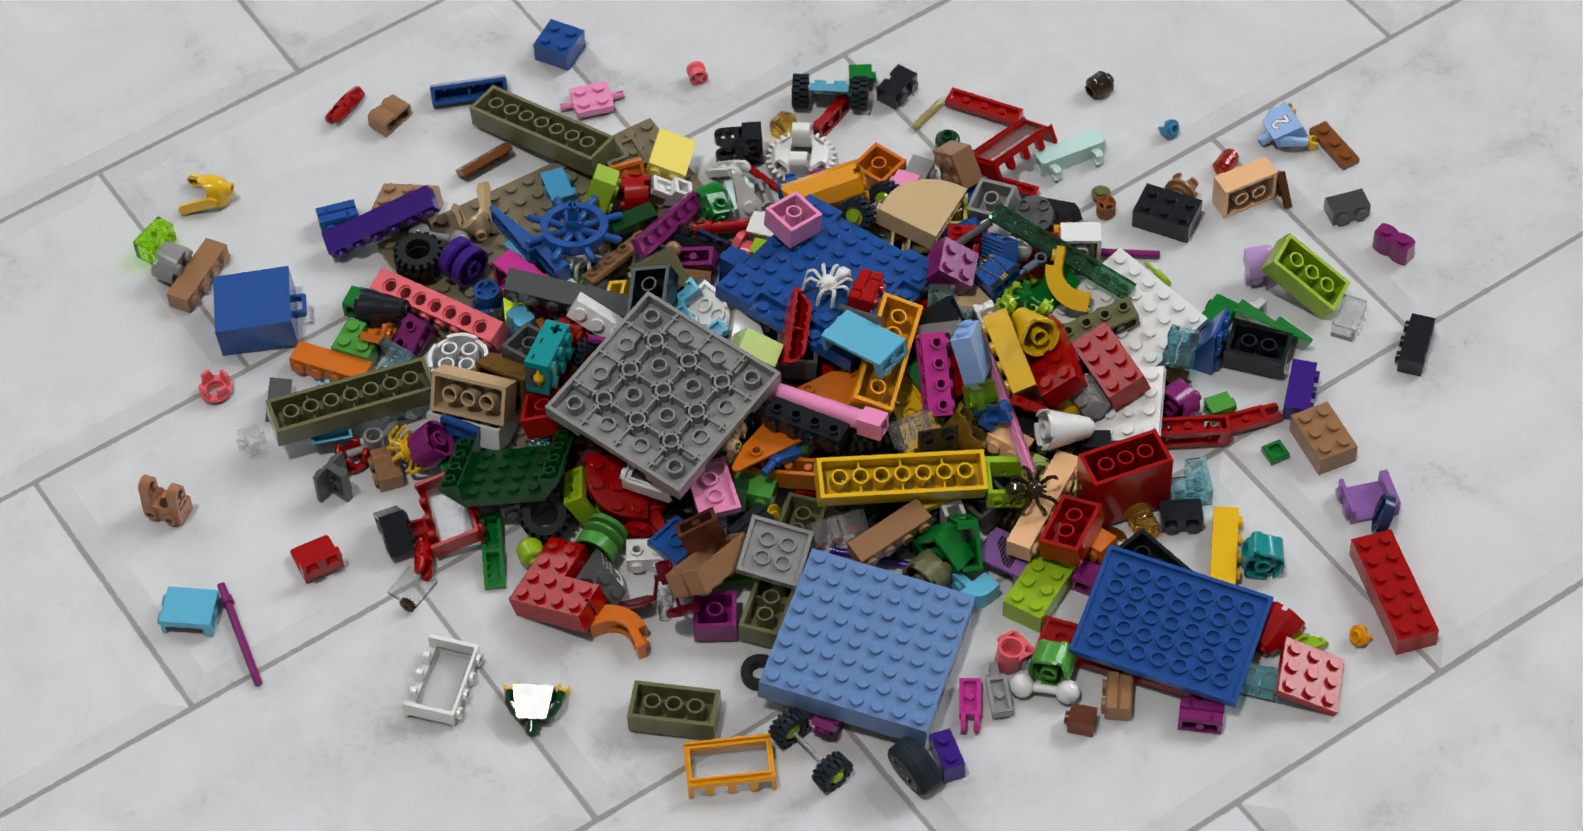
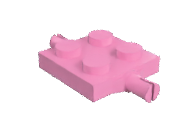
M604 81L569 89L570 102L559 103L561 111L572 109L576 113L577 119L613 112L615 111L614 100L625 97L623 90L611 92L607 82Z

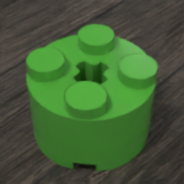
M1045 639L1039 640L1027 669L1030 677L1033 680L1036 678L1041 680V684L1057 686L1063 680H1070L1077 662L1076 656L1069 652L1070 644L1063 641L1058 643Z

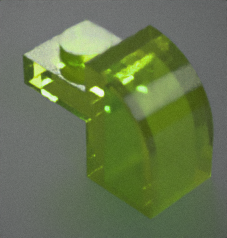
M992 377L986 378L982 383L964 385L962 387L967 409L975 407L980 411L986 409L985 404L999 401Z

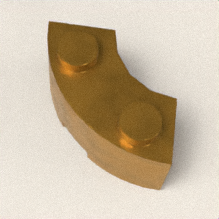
M962 402L957 404L953 415L945 418L942 427L959 425L958 450L984 449L986 447L985 432L979 429L976 424L978 419L971 414L970 409Z

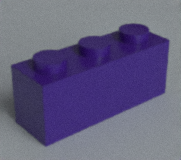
M1293 359L1284 401L1283 419L1290 420L1292 414L1314 407V403H1311V399L1316 398L1317 387H1314V383L1319 382L1320 371H1316L1317 362Z

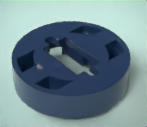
M1383 493L1379 498L1372 518V533L1389 529L1395 512L1396 496Z

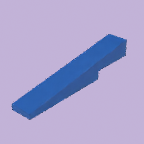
M494 205L489 207L492 222L529 263L536 264L539 262L553 278L565 281L572 278L570 264L560 257L556 263L551 262V256L554 251L543 243L527 246L525 243L526 239L534 236Z

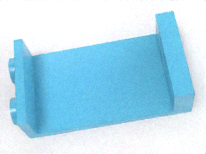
M849 310L838 316L835 322L825 329L821 335L824 350L827 351L834 344L872 363L875 376L881 379L908 353L905 338Z

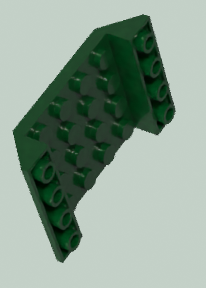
M562 429L555 432L551 444L502 450L489 449L486 451H481L478 438L458 439L438 490L463 507L544 501L560 481L576 434L570 430Z

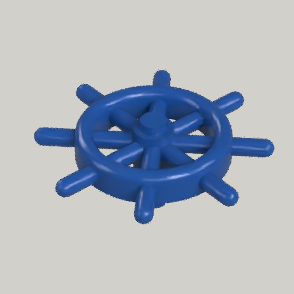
M595 195L591 196L587 203L575 200L563 203L562 199L556 196L554 198L556 206L547 211L543 217L534 214L527 216L529 222L540 224L541 235L528 238L525 243L527 246H532L543 242L554 251L551 256V262L556 263L562 255L578 256L584 254L590 262L595 261V255L592 251L598 249L605 241L617 244L622 242V237L608 233V223L622 219L623 213L615 212L606 215L600 208L595 206L598 201ZM599 226L598 230L590 229ZM550 227L558 229L551 232L549 231Z

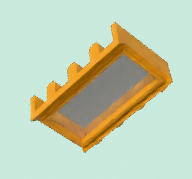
M759 733L753 736H735L725 739L714 738L706 741L693 740L683 743L689 799H693V789L706 788V795L712 796L715 794L714 787L728 786V792L733 794L737 792V785L750 784V790L757 791L759 789V782L771 781L772 790H777L771 734Z

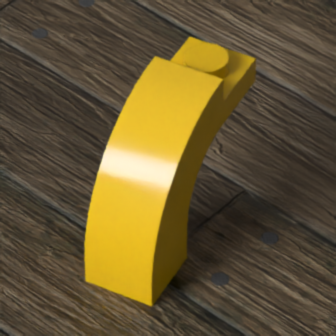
M1057 245V249H1053L1051 261H1054V265L1046 264L1045 266L1047 285L1053 296L1064 306L1076 311L1089 312L1092 292L1074 289L1066 282L1063 266L1067 247Z

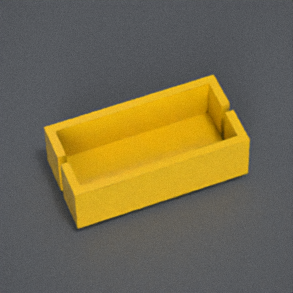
M1003 308L983 316L984 323H981L987 338L991 337L992 341L989 342V346L994 356L999 357V361L996 363L1002 376L1006 375L1007 377L1004 383L1009 394H1028L1038 390L1007 309Z

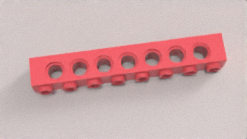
M383 267L370 286L373 290L408 300L412 306V315L417 313L423 320L427 322L432 320L440 328L448 327L452 333H469L477 336L480 341L486 344L489 350L493 348L499 351L501 345L511 332L503 321Z

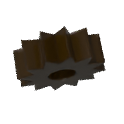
M403 597L399 602L405 611L413 612L416 608V604L413 603L414 601L407 597Z

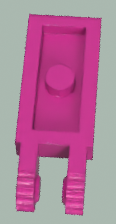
M959 678L961 733H966V719H974V733H979L981 678Z

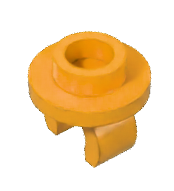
M1355 625L1350 629L1349 637L1354 646L1360 647L1372 640L1373 635H1367V627Z

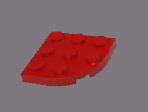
M587 453L585 455V484L591 499H594L602 507V510L609 515L622 519L646 521L648 518V496L622 488L620 474L623 467L626 468L628 463L613 455ZM635 468L632 477L648 482L646 475Z

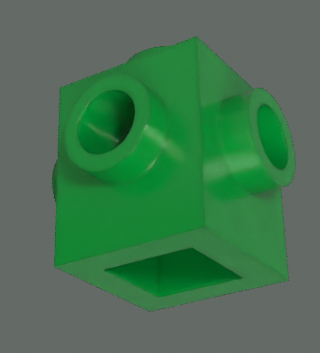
M723 191L706 194L700 203L702 215L706 220H727L732 212L731 205Z

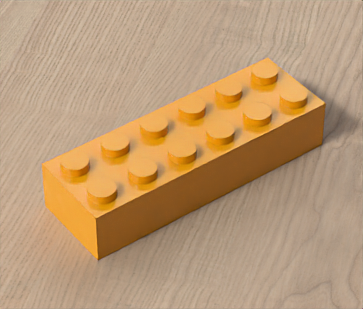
M884 292L875 312V315L882 318L879 326L905 338L908 353L882 379L875 376L872 363L861 359L848 405L863 409L865 406L887 412L889 418L893 412L923 309L922 305Z

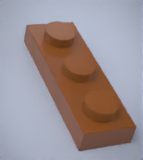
M1326 121L1310 128L1309 134L1316 136V142L1319 143L1323 150L1343 171L1359 163L1360 158Z
M510 142L502 143L455 171L458 177L465 176L469 178L476 174L475 170L482 167V169H485L493 164L492 161L498 158V160H501L508 156V151L513 148Z

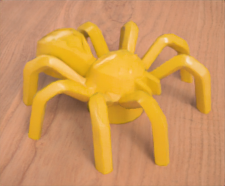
M407 424L396 433L395 440L392 441V436L398 429L396 425L388 435L390 444L386 447L388 451L398 450V453L392 457V461L395 462L400 458L405 462L409 461L407 471L411 475L429 469L417 467V464L410 458L411 452L408 447L407 437L413 431H407L399 439Z

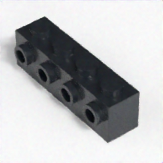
M774 396L763 413L764 427L786 434L790 438L801 439L805 443L820 447L827 452L839 455L850 439L849 423Z

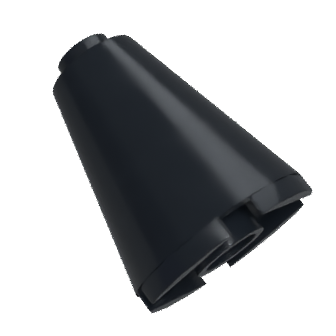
M370 288L360 289V296H356L354 300V317L361 322L367 323V328L402 321L408 313L412 314V306L408 300Z

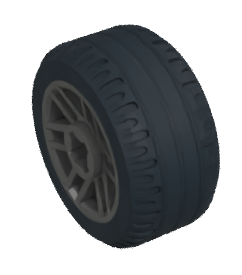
M905 736L889 748L888 759L892 767L913 792L924 795L940 783L942 774L938 765L924 746L915 738Z

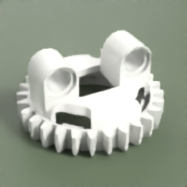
M792 122V134L787 132V137L780 135L781 140L774 139L775 144L771 143L770 149H767L766 167L772 179H776L777 183L783 182L784 184L786 174L780 168L777 170V163L785 167L787 173L794 172L797 179L808 176L809 171H812L821 164H824V168H831L837 165L835 146H831V141H826L825 136L820 138V133L814 135L812 125L809 122ZM791 147H812L811 160L808 152L791 151Z

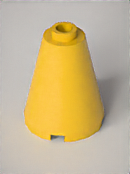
M1025 307L1018 308L1013 312L1011 317L1020 345L1027 354L1042 356L1044 352L1054 349L1059 340L1060 333L1053 320Z

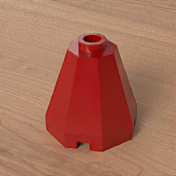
M1275 601L1272 602L1256 648L1264 656H1273L1279 652L1282 640L1285 637L1296 639L1306 630V627H1304L1305 622L1293 610L1288 608L1285 611L1281 609L1283 604Z

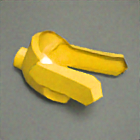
M190 173L187 178L188 182L195 188L203 187L206 198L181 204L178 212L186 215L200 210L227 206L231 200V194L234 193V184L228 183L226 179L217 175Z

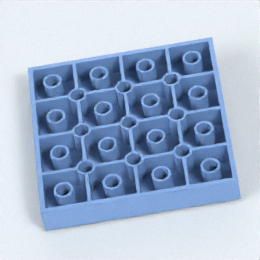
M812 548L759 680L758 697L894 738L902 739L905 736H911L925 747L972 617L976 596Z

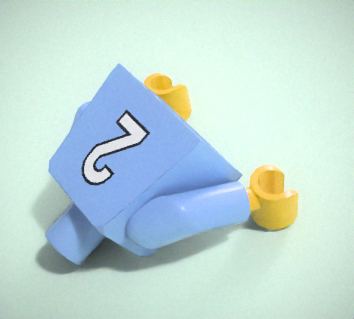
M1285 101L1278 107L1270 108L1266 117L1262 120L1266 131L1257 136L1262 146L1274 141L1279 149L1301 146L1307 147L1311 151L1317 150L1319 143L1316 142V136L1311 135L1309 139L1307 138L1308 135L1304 127L1296 117L1297 109H1292L1293 105Z

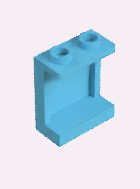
M168 586L167 593L162 597V612L158 613L157 618L162 632L167 633L168 627L203 629L204 636L213 637L221 605L219 591Z

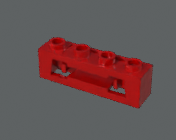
M1229 414L1162 418L1164 429H1161V439L1167 449L1228 446L1230 444L1231 426ZM1205 421H1217L1215 426H1211L1210 422H1207L1206 427H1204ZM1165 423H1170L1171 427L1167 429L1168 425Z

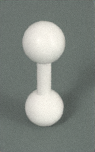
M1020 673L1016 674L1010 681L1011 692L1019 698L1028 697L1032 692L1055 694L1060 702L1072 704L1080 696V688L1072 680H1063L1057 686L1034 683L1029 675Z

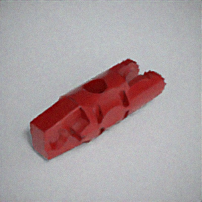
M360 86L350 89L333 105V108L325 117L327 123L341 122L358 106L365 96Z
M613 517L626 528L628 538H649L653 533L650 525L644 521Z
M427 534L417 539L414 549V573L418 575L421 573V579L426 582L431 580L433 571L432 542Z

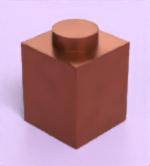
M1072 703L1070 711L1066 710L1064 723L1067 724V733L1093 738L1098 708Z

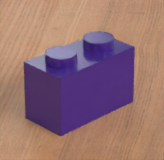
M951 729L929 734V749L941 771L944 784L965 778V762Z

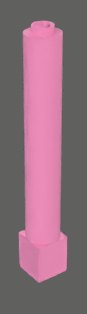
M782 383L766 399V401L771 402L774 396L844 421L849 423L851 428L857 429L858 435L877 441L882 439L889 428L887 412L868 406L860 409Z

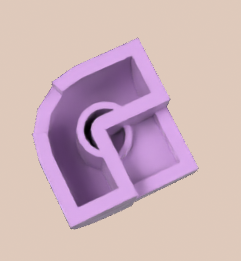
M1271 245L1244 248L1243 263L1245 266L1244 282L1246 286L1265 283L1267 289L1277 285L1273 279L1261 271L1263 264L1273 249Z

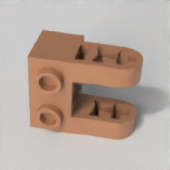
M144 474L140 478L138 491L144 515L152 520L157 519L169 525L182 527L193 509L191 498L189 495H186L184 486L171 483L168 489L165 490L158 486L155 477Z

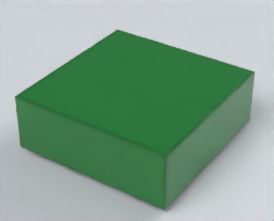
M1280 439L1261 447V452L1271 466L1290 458V453Z

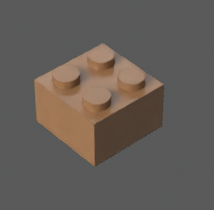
M950 140L932 150L935 156L934 162L941 172V180L958 184L967 189L979 182L982 174L970 144Z

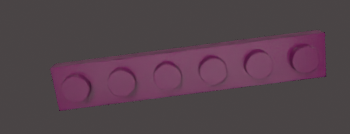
M695 190L684 195L631 240L633 248L640 259L646 257L672 235L680 223H686L701 210V202Z

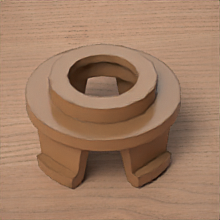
M1181 172L1176 173L1172 177L1173 179L1169 180L1165 185V189L1183 193L1190 197L1196 198L1198 195L1195 192L1196 187L1199 185L1197 180L1191 177L1185 182L1181 180Z

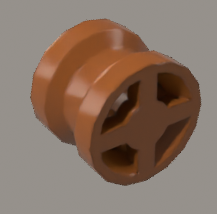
M1107 195L1099 197L1096 204L1097 217L1101 220H1111L1116 212L1115 199Z

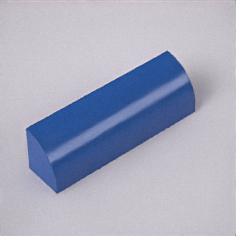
M504 74L430 85L432 105L438 106L478 100L492 85L508 91L506 76Z

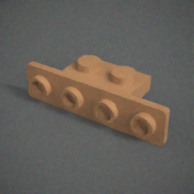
M642 230L635 232L614 251L589 268L582 275L583 279L593 285L605 276L610 281H614L629 269L628 267L631 266V263H637L636 251L631 240L639 235Z

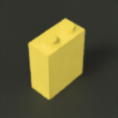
M660 128L647 163L645 174H650L651 177L657 175L670 181L675 176L685 179L697 141Z

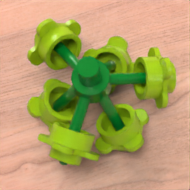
M1023 280L1022 286H1020V282L1014 281L1011 287L1004 290L1002 298H998L996 300L997 303L994 305H996L998 310L1006 308L1010 317H1012L1020 302L1023 303V307L1048 317L1049 314L1053 313L1052 309L1054 306L1051 304L1054 299L1052 298L1049 301L1045 298L1041 303L1032 297V291H1030L1031 281Z

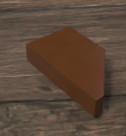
M1278 170L1276 192L1279 197H1282L1285 208L1292 207L1285 171Z

